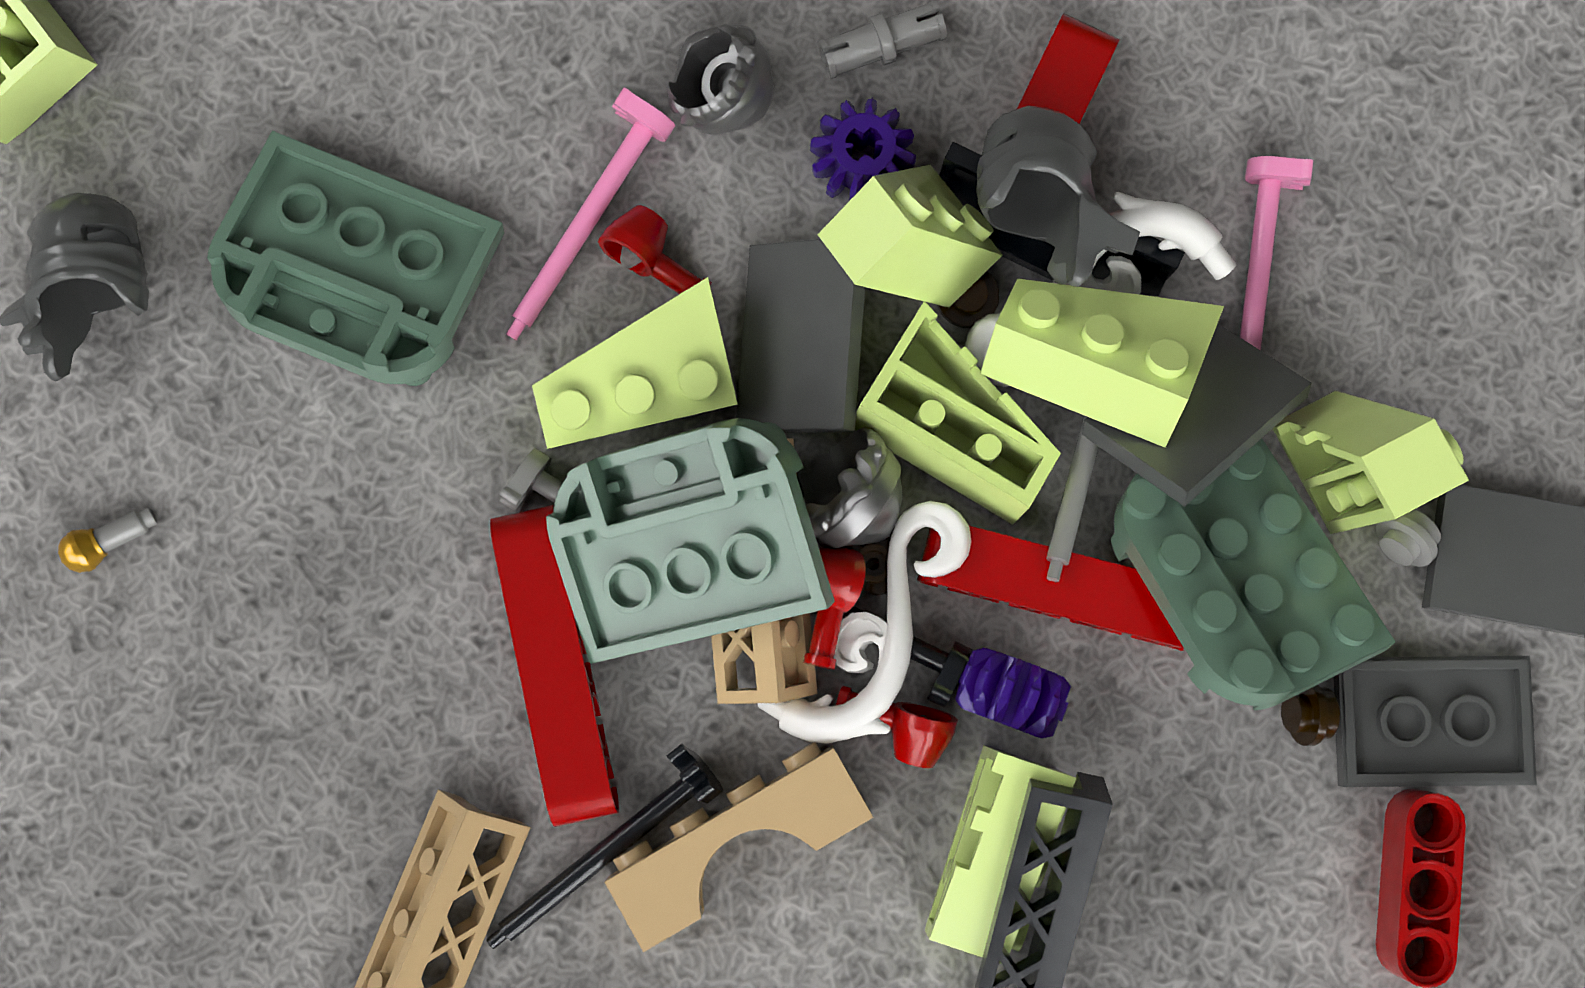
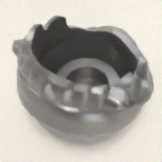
M722 24L720 27H712L708 30L696 32L685 40L677 62L678 70L675 73L673 82L669 81L666 86L669 107L673 113L681 116V125L686 127L692 126L706 134L719 135L748 127L763 118L771 104L774 85L770 58L765 47L757 40L754 30L741 24Z
M863 427L850 433L840 443L832 445L828 453L814 455L811 460L813 467L808 473L801 472L797 475L816 541L822 547L838 549L843 546L877 543L885 540L893 533L902 502L901 466L893 455L892 450L885 445L882 437L874 430Z

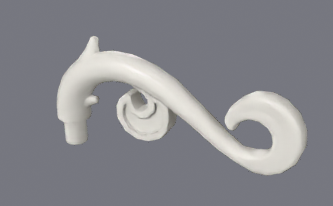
M1121 192L1114 193L1112 198L1119 205L1120 209L1109 214L1118 221L1140 231L1139 237L1154 236L1164 238L1158 244L1159 249H1183L1191 260L1199 259L1215 280L1225 277L1235 268L1236 262L1220 243L1222 239L1221 232L1199 212L1178 203L1135 198ZM1102 250L1099 254H1097L1093 268L1096 265L1098 259L1105 252H1107L1106 250ZM1109 256L1106 262L1111 270L1110 276L1104 280L1097 279L1091 271L1089 278L1078 286L1139 295L1141 293V274L1131 260L1122 256ZM1000 313L988 314L979 319L968 332L965 346L978 360L976 366L980 370L982 369ZM987 377L993 385L1001 387L1009 386L1007 384Z
M928 501L915 504L902 513L895 524L888 549L887 621L869 612L851 613L841 622L834 659L837 660L836 665L847 672L864 673L872 670L874 665L867 659L865 649L869 644L875 643L879 648V661L875 674L868 685L856 697L836 706H829L833 699L829 694L813 702H809L802 697L781 703H758V707L779 720V728L808 742L825 744L868 734H887L890 731V726L879 718L890 708L902 687L910 664L913 642L911 602L907 574V545L918 530L924 527L933 528L941 538L940 549L936 556L927 561H915L914 568L916 573L924 577L936 578L960 568L969 556L972 542L970 527L960 512L948 504Z

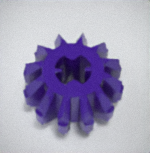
M872 97L866 101L864 113L857 114L854 105L846 100L841 103V120L826 114L821 118L820 129L824 135L813 137L810 143V151L816 156L821 157L813 163L812 173L815 178L831 177L826 186V194L830 198L838 196L847 187L850 189V201L873 176L914 168L916 155L906 149L913 143L914 133L909 128L895 129L900 117V113L896 108L887 111L882 117L876 115L877 101ZM867 145L874 147L873 159L867 155H864L858 161L852 158L853 147L860 151Z
M981 648L972 651L969 661L958 681L959 688L955 700L966 711L1043 739L1054 736L1059 721H1063L1069 704L1066 701L1071 686L1063 676L1001 652Z

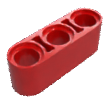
M1063 13L1017 109L1026 106L1046 107L1062 112L1080 124L1120 39Z
M1406 789L1393 796L1385 812L1376 951L1382 966L1392 974L1413 985L1432 988L1447 982L1454 973L1457 962L1466 831L1465 816L1459 804L1448 796L1420 789ZM1428 804L1433 812V824L1426 834L1419 836L1414 826L1415 814L1420 807ZM1425 870L1429 880L1427 893L1423 898L1413 901L1409 890L1411 879L1416 873ZM1421 937L1425 949L1423 957L1417 964L1408 967L1405 962L1406 947L1412 940Z

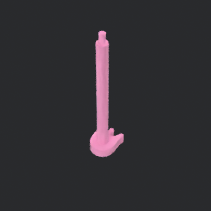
M625 87L618 95L612 108L616 110L615 114L627 120L633 126L512 316L516 319L506 334L516 341L526 325L531 328L651 137L666 142L675 128L674 122L664 113Z
M1257 156L1247 160L1245 181L1259 186L1240 338L1261 350L1280 190L1281 188L1303 190V186H1310L1314 161L1312 159Z

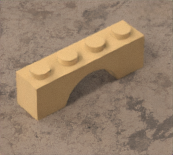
M815 742L805 746L782 760L787 770L784 774L766 784L758 774L726 793L731 803L729 806L708 817L705 809L701 807L670 826L675 837L652 850L648 841L645 840L613 859L618 870L612 873L604 883L643 952L702 918L704 912L702 886L706 866L716 851L730 839L748 831L772 829L792 834L817 851L874 818L833 745L823 751H820Z

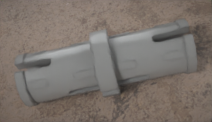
M931 0L925 5L888 18H884L881 13L868 18V25L828 39L818 40L820 56L823 63L827 62L828 65L825 68L828 77L833 79L837 75L880 60L882 65L896 62L897 54L937 40L942 41L946 39V24L942 13L936 15V12L940 11L936 0Z

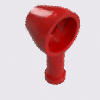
M636 205L614 220L598 239L599 246L603 252L620 264L622 245L631 250L642 261L628 269L642 277L651 275L678 294L683 293L702 281V279L662 253L668 225L660 215L645 206Z
M846 547L838 549L819 548L835 602L828 609L817 611L809 652L804 655L803 663L835 670L837 660L834 659L843 613L848 612L857 602L864 585L866 573L865 560L861 552Z
M842 685L836 705L846 703L859 693L852 691L851 687ZM910 702L892 703L890 708L879 718L892 729L894 757L903 763L920 768H933L950 744L958 722L955 716L945 711Z

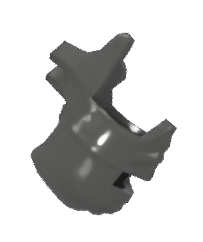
M1026 106L1009 113H1004L987 131L982 157L979 159L977 167L976 193L978 204L984 217L994 228L1007 233L1044 241L1054 246L1055 250L1047 271L1055 283L1062 285L1068 282V284L1078 287L1089 278L1096 256L1102 250L1118 253L1119 251L1133 255L1140 231L1118 221L1097 203L1091 181V166L1096 158L1097 150L1089 133L1062 112L1046 107Z
M72 193L57 198L42 208L31 222L27 231V235L33 243L30 259L26 265V272L31 282L30 288L24 296L8 306L0 316V324L2 326L22 323L24 328L17 338L18 343L27 355L43 353L42 365L44 373L55 382L70 374L73 354L90 331L94 314L127 305L131 311L139 316L147 311L149 289L146 286L148 273L145 269L140 246L137 221L127 207L107 196L91 193Z

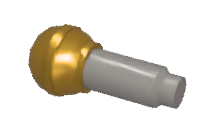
M147 507L141 511L134 510L96 530L93 528L89 530H72L61 539L58 545L59 557L69 570L78 573L90 572L96 569L103 558L108 555L109 551L147 533L148 529L158 524L152 510Z

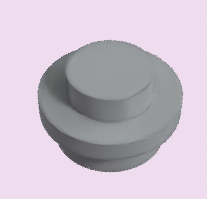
M1414 509L1397 519L1376 524L1375 532L1380 539L1379 546L1382 552L1393 562L1402 566L1424 567L1429 565L1437 556V544L1441 540V534L1435 523L1423 513Z

